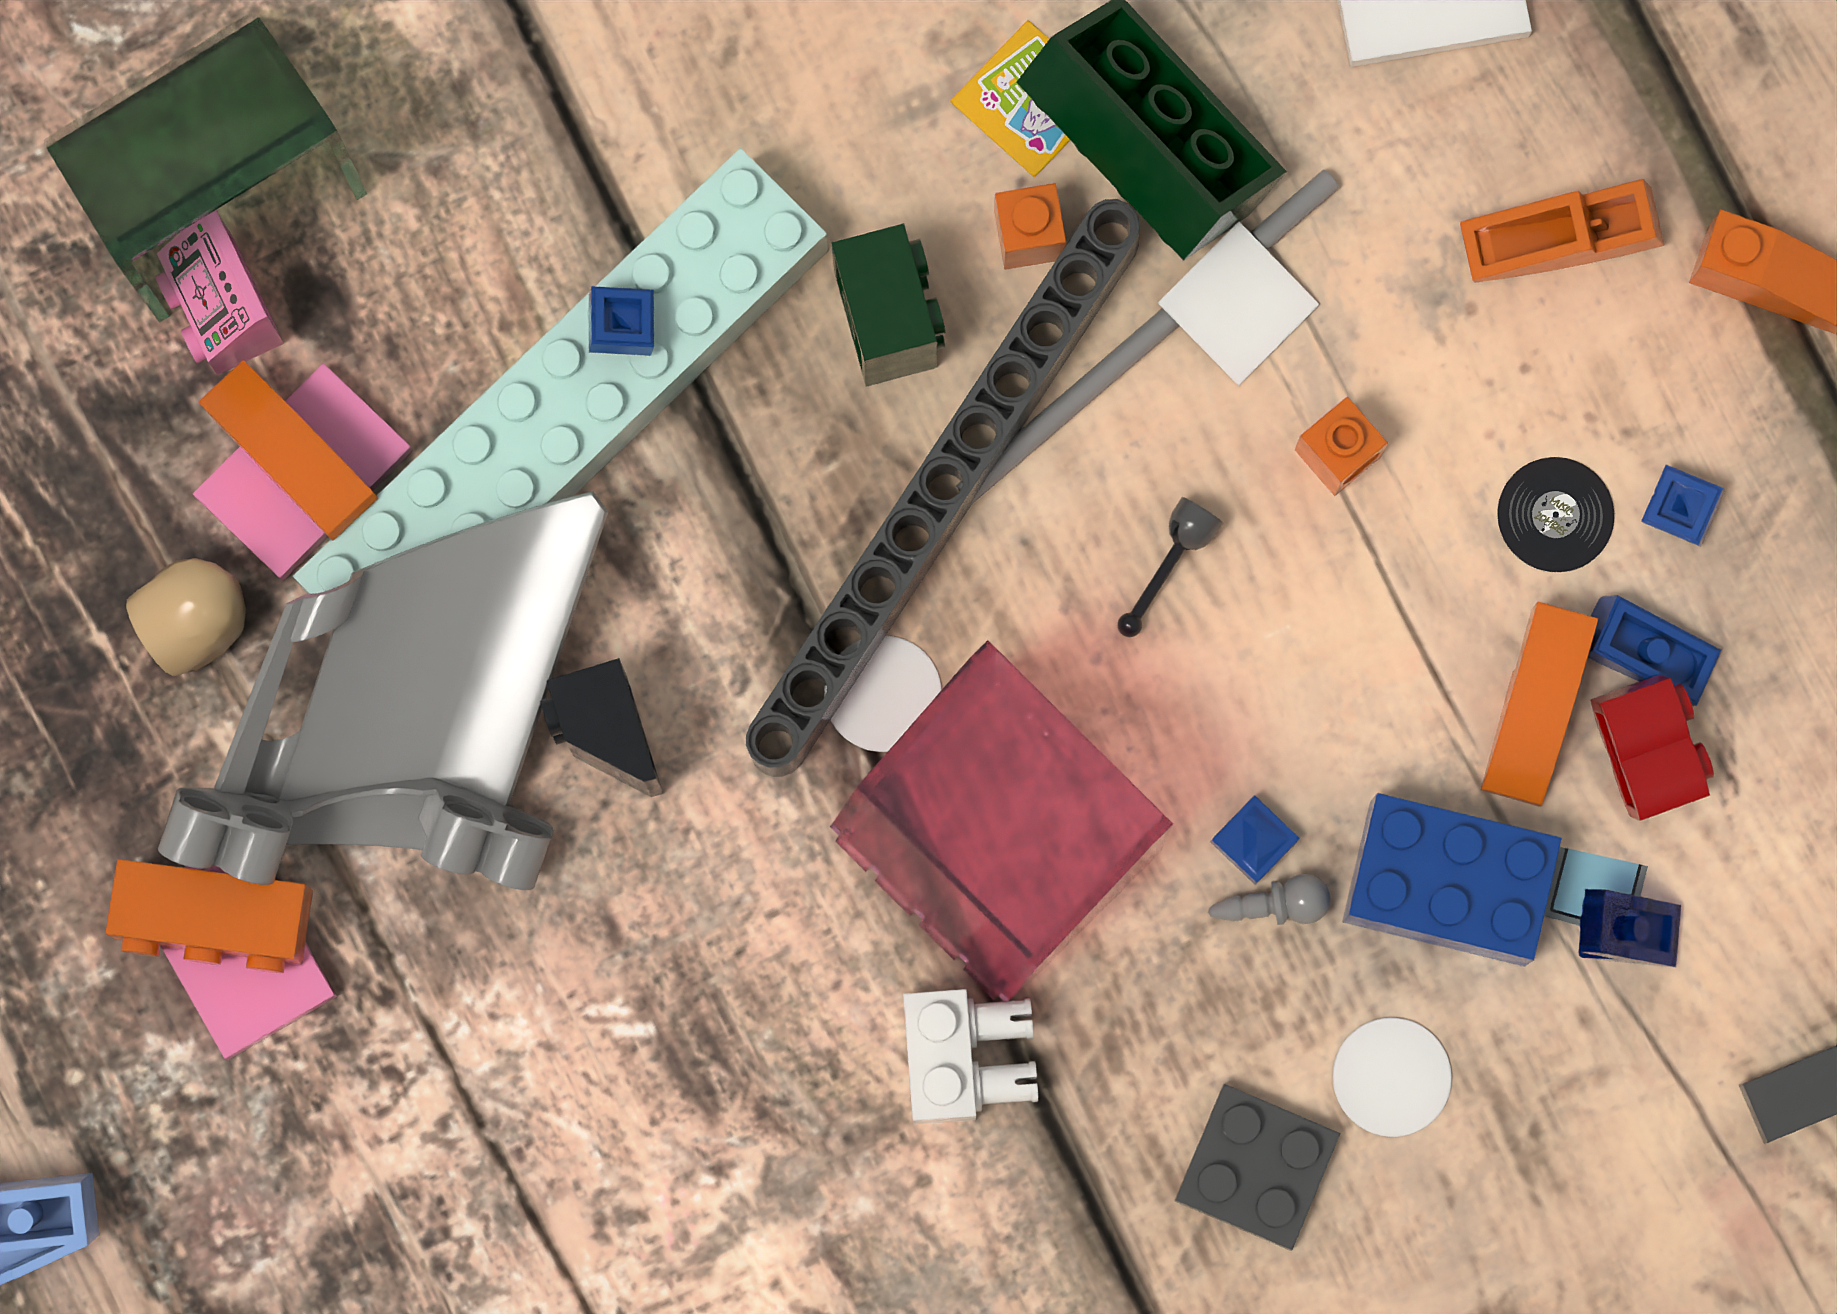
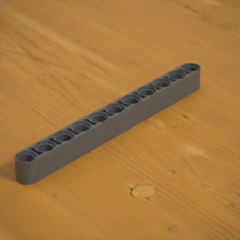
M1105 199L1096 203L1088 211L750 724L746 734V747L754 765L762 773L772 777H784L793 773L802 764L969 510L972 501L1010 442L1022 429L1135 257L1139 247V218L1135 210L1128 203L1118 199ZM1118 223L1127 229L1129 234L1123 242L1116 245H1108L1102 243L1095 233L1101 225ZM1085 273L1094 279L1096 284L1089 293L1075 296L1068 293L1063 288L1062 283L1068 275ZM1041 323L1054 324L1062 331L1061 339L1051 346L1037 345L1028 335L1036 325ZM1008 373L1022 375L1029 382L1028 389L1017 397L1001 395L996 390L995 385L1002 376ZM974 424L990 426L996 433L994 441L989 446L979 449L967 446L962 441V435L969 426ZM949 474L955 476L963 484L961 491L949 500L937 499L928 491L930 483L935 477ZM916 525L923 528L928 533L929 538L921 549L905 551L900 549L894 542L897 533L906 526ZM877 576L890 579L894 583L895 589L888 600L882 603H871L861 596L863 584L868 579ZM840 628H851L861 635L858 648L847 655L835 654L827 648L829 636ZM807 679L819 680L827 686L825 698L813 707H803L793 700L795 688L800 682ZM772 731H783L792 737L793 744L790 751L779 759H769L759 753V745L762 738Z

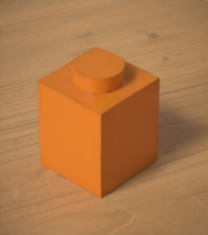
M1056 183L995 193L994 214L1004 270L1055 262L1066 246Z

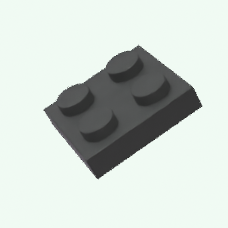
M1223 1084L1174 1201L1292 1251L1341 1133Z

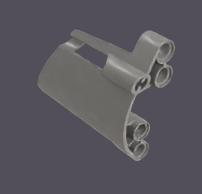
M589 492L568 497L443 536L351 573L348 582L336 588L315 594L307 593L286 603L214 789L183 787L176 791L158 847L159 853L169 860L184 866L207 869L214 865L240 880L254 884L270 885L274 883L286 845L344 844L422 850L421 857L426 862L449 872L469 875L476 871L482 873L493 882L518 890L534 889L554 830L549 823L511 806L510 802L542 710L540 701L546 698L549 689L547 680L553 677L608 515V510L596 494ZM333 630L300 731L280 740H263L262 737L293 642L307 640Z

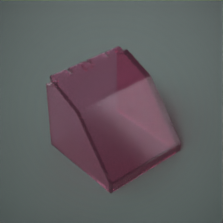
M987 640L966 661L856 787L830 827L839 835L835 842L865 872L872 869L878 875L875 882L909 916L916 913L922 919L919 926L953 960L960 957L966 963L963 970L993 1000L999 996L1003 1001H1010L1161 852L1173 823Z

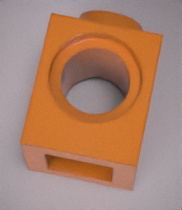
M1347 396L1300 435L1295 451L1335 496L1381 458L1388 442Z

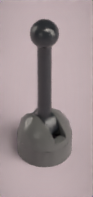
M1181 497L1172 511L1169 520V534L1173 539L1174 545L1132 611L1123 614L1119 618L1117 626L1123 636L1134 637L1140 633L1142 629V616L1184 550H1198L1207 546L1215 538L1223 525L1219 518L1189 499Z

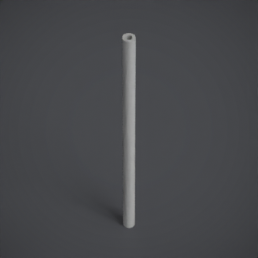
M1323 169L1250 233L1268 250L1339 188L1338 183L1329 172ZM1162 308L1023 427L1010 442L986 478L972 504L1173 332L1179 324ZM962 482L956 485L959 491H961L963 486Z

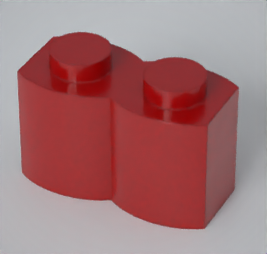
M1657 675L1590 700L1601 738L1610 757L1621 797L1630 817L1641 821L1710 796L1706 780L1714 777V771L1704 745L1701 742L1693 744L1690 738L1687 721L1694 719V711L1687 691L1682 684L1674 686L1671 678Z

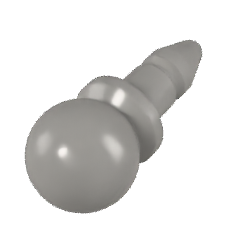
M1300 874L1292 877L1285 885L1279 881H1272V892L1270 894L1266 892L1246 894L1243 898L1232 896L1212 905L1208 913L1213 918L1229 921H1241L1244 917L1249 919L1263 918L1274 914L1276 915L1277 925L1284 924L1288 918L1297 923L1310 924L1317 922L1327 913L1331 898L1327 885L1320 878L1311 874Z

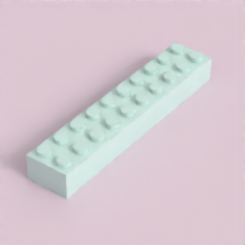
M739 148L596 285V287L654 290V349L651 356L589 353L588 293L377 495L378 499L335 540H330L293 575L294 579L309 594L331 590L348 582L351 573L398 553L490 520L574 496L829 251L827 233L753 159Z

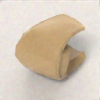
M197 558L176 560L166 566L151 581L133 593L126 603L129 619L145 649L155 662L172 676L198 671L223 655L236 641L244 628L246 607L239 580L220 565Z

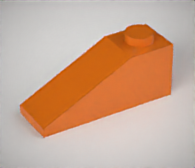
M1720 209L1708 226L1689 283L1837 335V260L1779 229Z

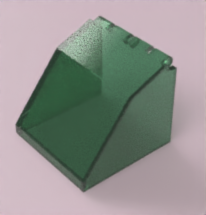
M253 12L243 18H239L205 39L201 44L182 53L153 71L152 74L144 79H140L101 103L100 106L86 112L44 139L48 152L104 245L159 323L170 316L135 260L310 151L322 145L355 198L358 200L367 195L334 124L262 20Z

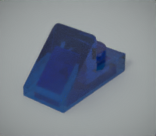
M1585 889L1580 919L1579 956L1585 959L1676 967L1681 905L1605 889Z

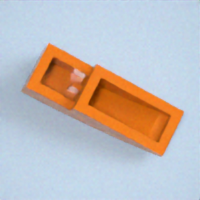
M1644 179L1587 194H1582L1578 190L1460 222L1472 281L1475 283L1564 269L1664 246L1652 188Z
M244 360L198 401L212 419L332 541L378 499L375 493Z
M1537 602L1531 609L1518 661L1511 675L1481 786L1482 791L1538 807L1542 806L1578 693L1598 618L1542 602Z

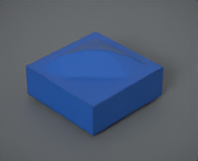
M591 286L589 293V353L651 356L654 349V290Z
M1665 465L1641 522L1701 547L1725 489Z
M1254 795L1210 842L1256 885L1300 838Z

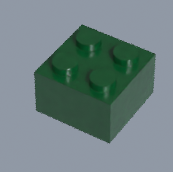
M903 223L832 242L834 274L865 386L937 368V349L945 347L943 334H946L937 298L925 300L923 291L929 289L927 279L929 269L921 240L909 241Z

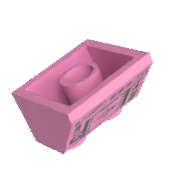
M215 207L201 213L157 252V256L165 271L155 276L156 281L170 309L181 305L190 326L182 329L181 333L196 363L207 359L213 370L219 375L236 367L242 360L246 362L284 344L231 232Z

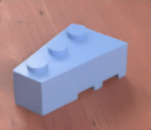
M92 1173L0 1183V1285L88 1246L99 1236Z

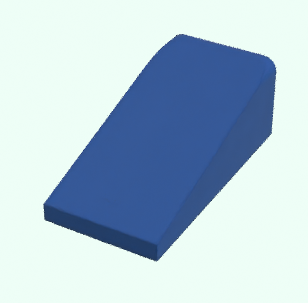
M1618 595L1601 597L1591 615L1598 618L1588 658L1639 682L1657 675L1669 677L1674 686L1678 684L1684 686L1692 706H1697L1721 650Z

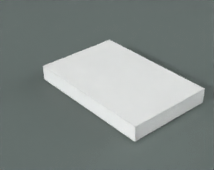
M1337 0L1350 67L1527 38L1532 32L1526 0Z

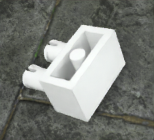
M967 989L903 994L913 1125L976 1120V1111H982L983 1104L1022 1101L1038 1102L1037 1083L1022 1085L1015 1083L1020 1080H1033L1037 1078L1035 1061L979 1067L978 1060L972 1061L971 1048H977V1041L1015 1038L1033 1039L1032 1020H1010L1011 1018L1031 1016L1030 998L974 1004L973 997L967 998Z

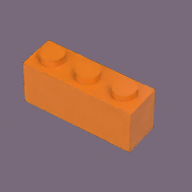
M117 859L105 934L115 940L122 941L121 951L126 953L159 957L160 946L185 949L183 960L221 965L224 954L247 957V969L270 973H284L285 963L302 965L313 890L306 884L274 880L273 884L260 885L240 880L226 873Z

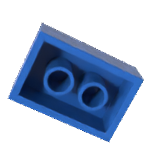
M1377 793L1369 804L1342 922L1525 967L1535 959L1562 838Z

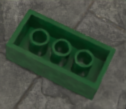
M1110 0L1053 35L1016 82L1034 101L1035 105L1074 143L1077 150L1089 159L1117 189L1119 195L1134 207L1159 234L1162 241L1170 246L1183 261L1248 217L1287 172L1126 0Z

